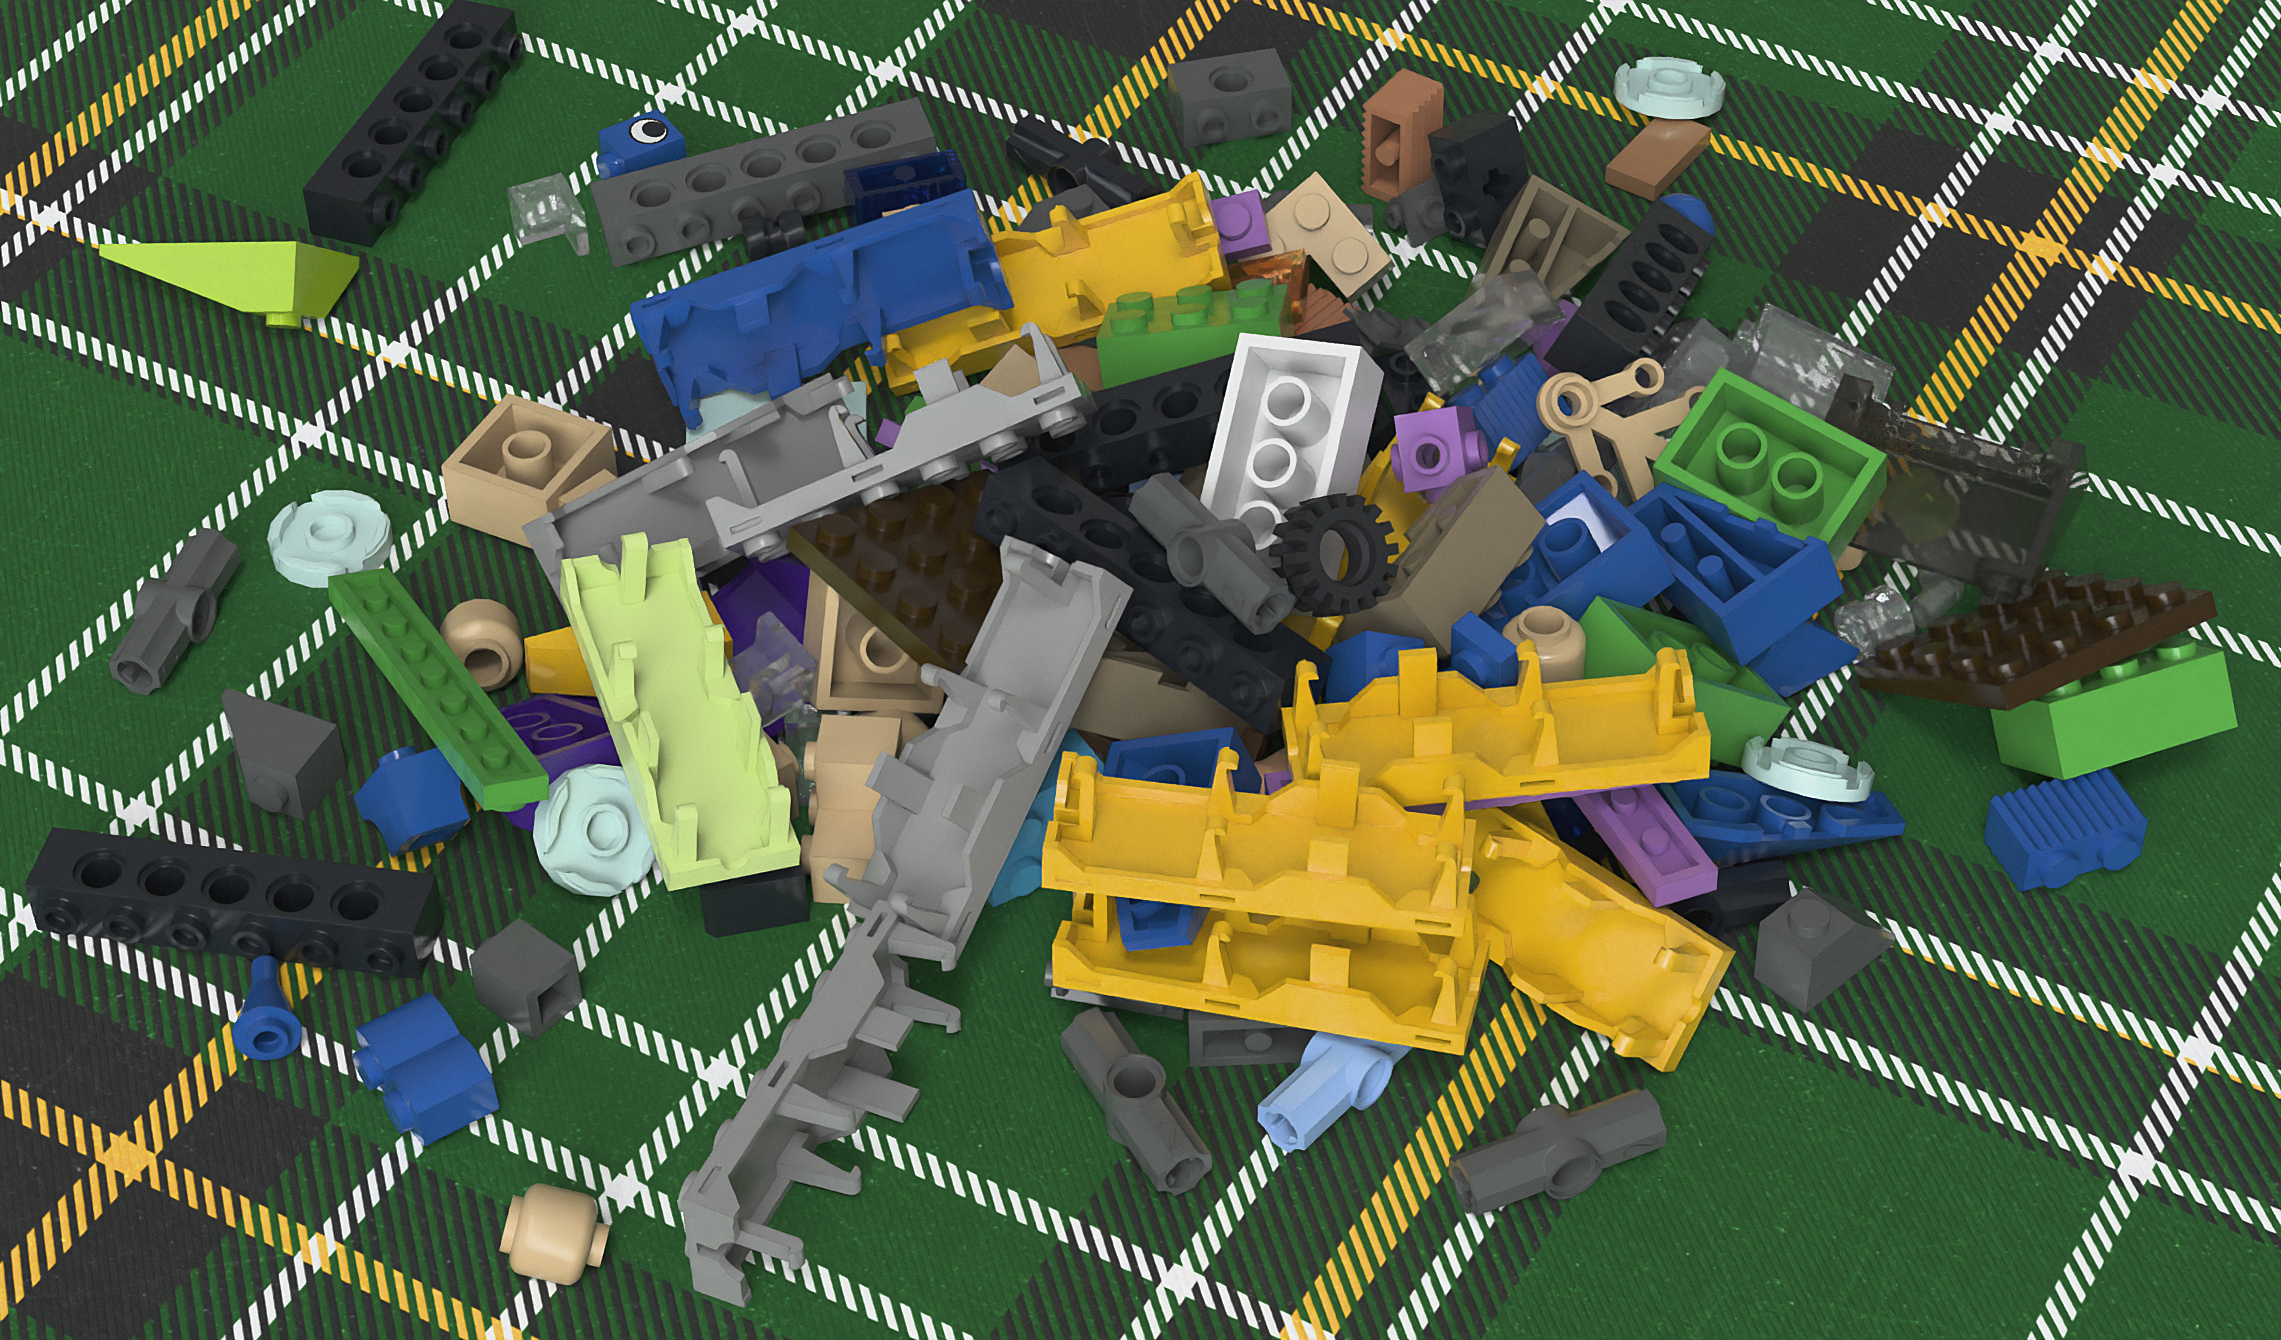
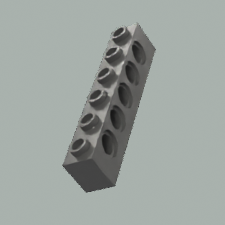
M914 97L589 184L600 229L613 268L743 234L741 217L760 215L764 219L776 221L781 211L799 209L803 218L941 181L942 175L935 135L919 98Z

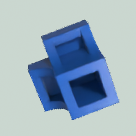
M408 746L384 755L378 760L379 767L353 797L362 820H371L380 830L391 858L451 840L470 819L461 796L460 785L462 780L438 747L417 753L414 746Z

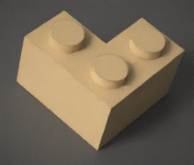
M1317 171L1266 214L1273 251L1238 259V262L1253 279H1269L1272 281V285L1289 283L1309 264L1315 261L1351 304L1396 267L1389 255Z
M822 714L817 741H807L804 777L806 781H815L816 787H812L810 791L808 810L809 825L814 827L813 835L802 836L800 859L804 875H811L814 902L849 904L850 898L824 880L823 871L824 869L827 870L831 864L836 863L849 869L846 877L861 880L875 851L872 813L881 794L865 786V783L881 751L899 759L904 749L901 718Z

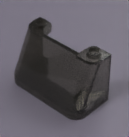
M1844 373L1824 421L1887 454V487L1848 546L1977 586L1984 595L2002 603L2012 604L2016 602L2017 598L2031 597L2079 510L2088 488L2089 475L2085 445L2054 437L2049 452L2039 454L2038 443L2028 440L2025 441L2022 451L1909 417L1906 404L1894 400L1891 409H1889L1887 406L1872 399L1871 395L1875 387L1874 382Z

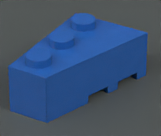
M1664 482L1626 508L1649 529L1676 582L1660 594L1741 667L1844 593L1826 541L1812 536H1808L1805 541L1779 532L1774 522L1760 517L1755 523L1730 514L1727 505Z

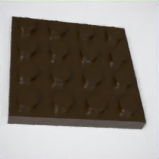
M989 468L974 471L960 480L950 479L941 485H926L922 488L901 493L890 500H875L868 506L863 504L791 525L786 548L921 667L926 663H930L960 676L968 665L965 660L1003 583L1000 548L973 530L988 475L994 472Z
M2052 569L2031 576L2028 579L2029 586L2015 593L2004 591L1981 598L1977 602L1979 609L1968 614H1950L1936 618L1926 624L1927 632L1914 638L1905 636L1884 641L1875 647V655L1853 665L1859 686L1863 689L2010 711L2218 616L2212 591L2183 588L2182 583L2179 581L2150 585L2143 584L2140 577H2129L2113 581L2104 580L2101 573H2090L2076 577L2067 576L2063 569Z

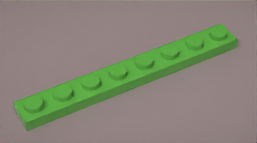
M386 567L328 576V596L330 602L484 811L492 809L499 812H511L523 808L527 803L548 800V773L391 570Z

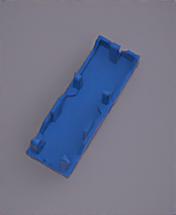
M968 188L630 304V313L648 354L651 353L654 359L657 373L673 406L679 405L687 428L689 430H697L696 427L703 422L702 415L697 408L699 398L732 388L753 395L769 390L771 401L803 386V378L823 372L844 349L869 342L872 349L864 353L871 366H879L880 368L887 363L886 335L971 306L982 305L1002 311L1015 306L1009 279L972 188Z

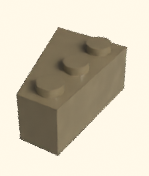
M1532 174L1503 212L1448 333L1494 360L1504 354H1508L1551 316L1562 300H1569L1597 275L1631 235L1632 231Z
M1499 464L1458 477L1403 534L1410 544L1392 563L1399 566L1397 576L1382 579L1392 587L1388 594L1375 597L1378 604L1370 609L1360 610L1359 613L1342 615L1345 619L1335 639L1340 643L1364 631L1424 639V648H1436L1439 661L1450 659L1451 626L1469 611L1477 616L1483 614L1499 600L1502 594V590L1499 588L1511 571L1518 568L1531 556L1534 550L1531 543L1547 521Z
M1114 630L1067 730L1075 728L1121 740H1131L1235 727L1237 733L1241 736L1247 722L1124 635Z

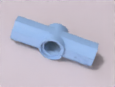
M1317 1031L1304 1051L1300 1067L1258 1105V1122L1265 1128L1271 1141L1289 1153L1294 1149L1305 1150L1351 1106L1358 1110H1364L1371 1106L1387 1086L1392 1075L1393 1066L1413 1047Z

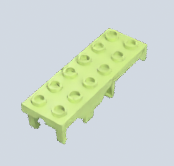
M645 532L621 535V576L616 564H608L602 561L598 555L561 560L560 597L668 891L799 865L801 847L790 821L791 796L789 788L779 785L775 759L761 726V717L751 692L740 694L724 653L725 626L723 623L716 625L712 623L697 584L692 550L688 538L654 544L648 550Z

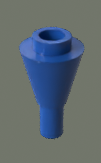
M263 955L257 957L252 962V986L234 1024L232 1039L242 1054L255 1060L266 1061L283 1058L293 1052L301 1041L302 1027L283 988L279 984L278 961L272 956Z

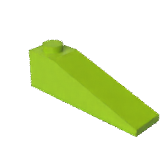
M297 241L99 244V256L242 312L266 317L267 327L282 329H300L302 319H325L359 269V257Z

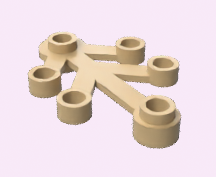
M1640 358L1629 363L1622 372L1591 383L1575 373L1565 372L1549 378L1541 386L1537 395L1536 407L1542 423L1553 433L1566 437L1578 473L1584 469L1616 498L1618 494L1617 481L1609 471L1604 470L1593 433L1610 441L1632 500L1636 502L1654 489V479L1647 461L1654 464L1669 443V441L1655 434L1681 425L1690 412L1689 400L1691 396L1699 398L1706 387L1694 386L1681 392L1674 401L1626 418L1601 407L1628 394L1634 398L1641 399L1661 389L1664 383V372L1661 365L1654 359ZM1637 368H1642L1649 374L1650 385L1648 388H1643L1637 383L1635 379ZM1560 395H1564L1571 400L1573 404L1571 416L1564 415L1558 407Z

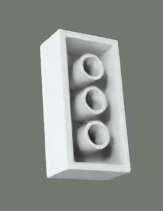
M1240 333L1200 502L1219 520L1238 519L1245 523L1254 538L1256 555L1270 568L1281 566L1280 557H1269V545L1282 543L1283 539L1272 533L1276 524L1288 522L1283 514L1289 508L1300 506L1299 502L1338 493H1346V496L1357 493L1384 372L1361 346ZM1328 530L1321 539L1320 560L1327 575L1336 581L1345 543L1336 531ZM1281 578L1287 584L1286 578ZM1295 598L1290 614L1313 617V611L1302 613L1294 608L1298 599Z

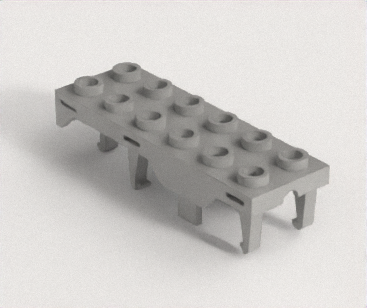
M1027 322L1022 326L1020 334L1023 338L1029 335L1032 337L1041 382L1040 386L1014 397H1009L980 384L969 387L963 370L961 369L953 373L947 358H943L913 371L927 406L906 414L892 449L875 455L858 427L859 424L866 422L865 419L857 414H852L846 418L844 423L842 416L850 413V411L842 405H834L830 408L828 416L844 466L843 470L761 505L741 455L727 449L721 452L719 462L728 465L744 507L718 496L710 498L705 502L724 549L744 555L747 558L758 556L759 561L763 563L791 552L786 548L791 525L863 504L868 506L875 500H890L901 493L908 492L931 481L934 485H941L950 479H963L970 474L968 465L989 456L993 463L1014 458L1029 449L1026 440L1049 431L1051 438H1058L1081 429L1087 425L1084 416L1098 410L1089 387L1083 381H1080L1075 374L1069 372L1052 338L1047 334H1043L1035 323Z
M830 372L521 526L564 611L565 608L560 597L561 560L598 555L602 561L608 564H616L621 576V535L645 532L648 550L654 544L688 538L692 550L696 579L742 556L741 554L724 549L705 502L710 498L718 496L744 507L728 465L719 462L721 452L730 449L741 455L761 505L843 470L844 466L828 412L834 405H842L847 408L842 397L855 391L847 374L836 380H833ZM850 413L842 416L844 423L846 418L851 415Z
M1005 535L1000 546L1003 583L965 660L968 664L960 676L930 663H926L920 668L922 670L921 680L923 683L936 687L938 684L948 695L934 727L906 742L899 759L881 751L865 783V786L881 794V797L872 813L875 851L861 880L846 877L849 869L836 863L831 864L827 870L824 869L823 871L824 880L851 899L846 911L865 920L878 899L891 903L892 910L904 918L905 924L953 943L956 946L957 960L965 947L1134 590L1103 568L1078 560L1070 565L1063 559L1035 545Z
M878 899L864 922H857L853 925L846 938L843 954L832 971L825 970L819 976L813 990L812 1001L800 1019H792L786 1026L776 1056L767 1069L761 1068L753 1076L745 1103L733 1120L727 1119L720 1126L714 1140L712 1153L700 1171H692L685 1179L679 1194L678 1208L680 1212H683L686 1231L685 1255L690 1259L695 1291L746 1308L752 1296L741 1265L751 1249L789 1262V1269L791 1270L801 1268L805 1264L803 1241L798 1237L766 1226L793 1183L798 1181L848 1195L859 1193L862 1187L861 1170L859 1167L854 1166L851 1173L843 1171L813 1154L817 1145L855 1134L869 1112L901 1123L904 1122L920 1096L919 1089L890 1080L893 1070L884 1048L897 1052L914 1026V1020L945 1025L947 1033L961 1030L960 1010L911 989L908 963L897 956L898 954L941 961L942 971H950L957 965L956 946L949 941L905 924L904 918L892 910L891 903Z

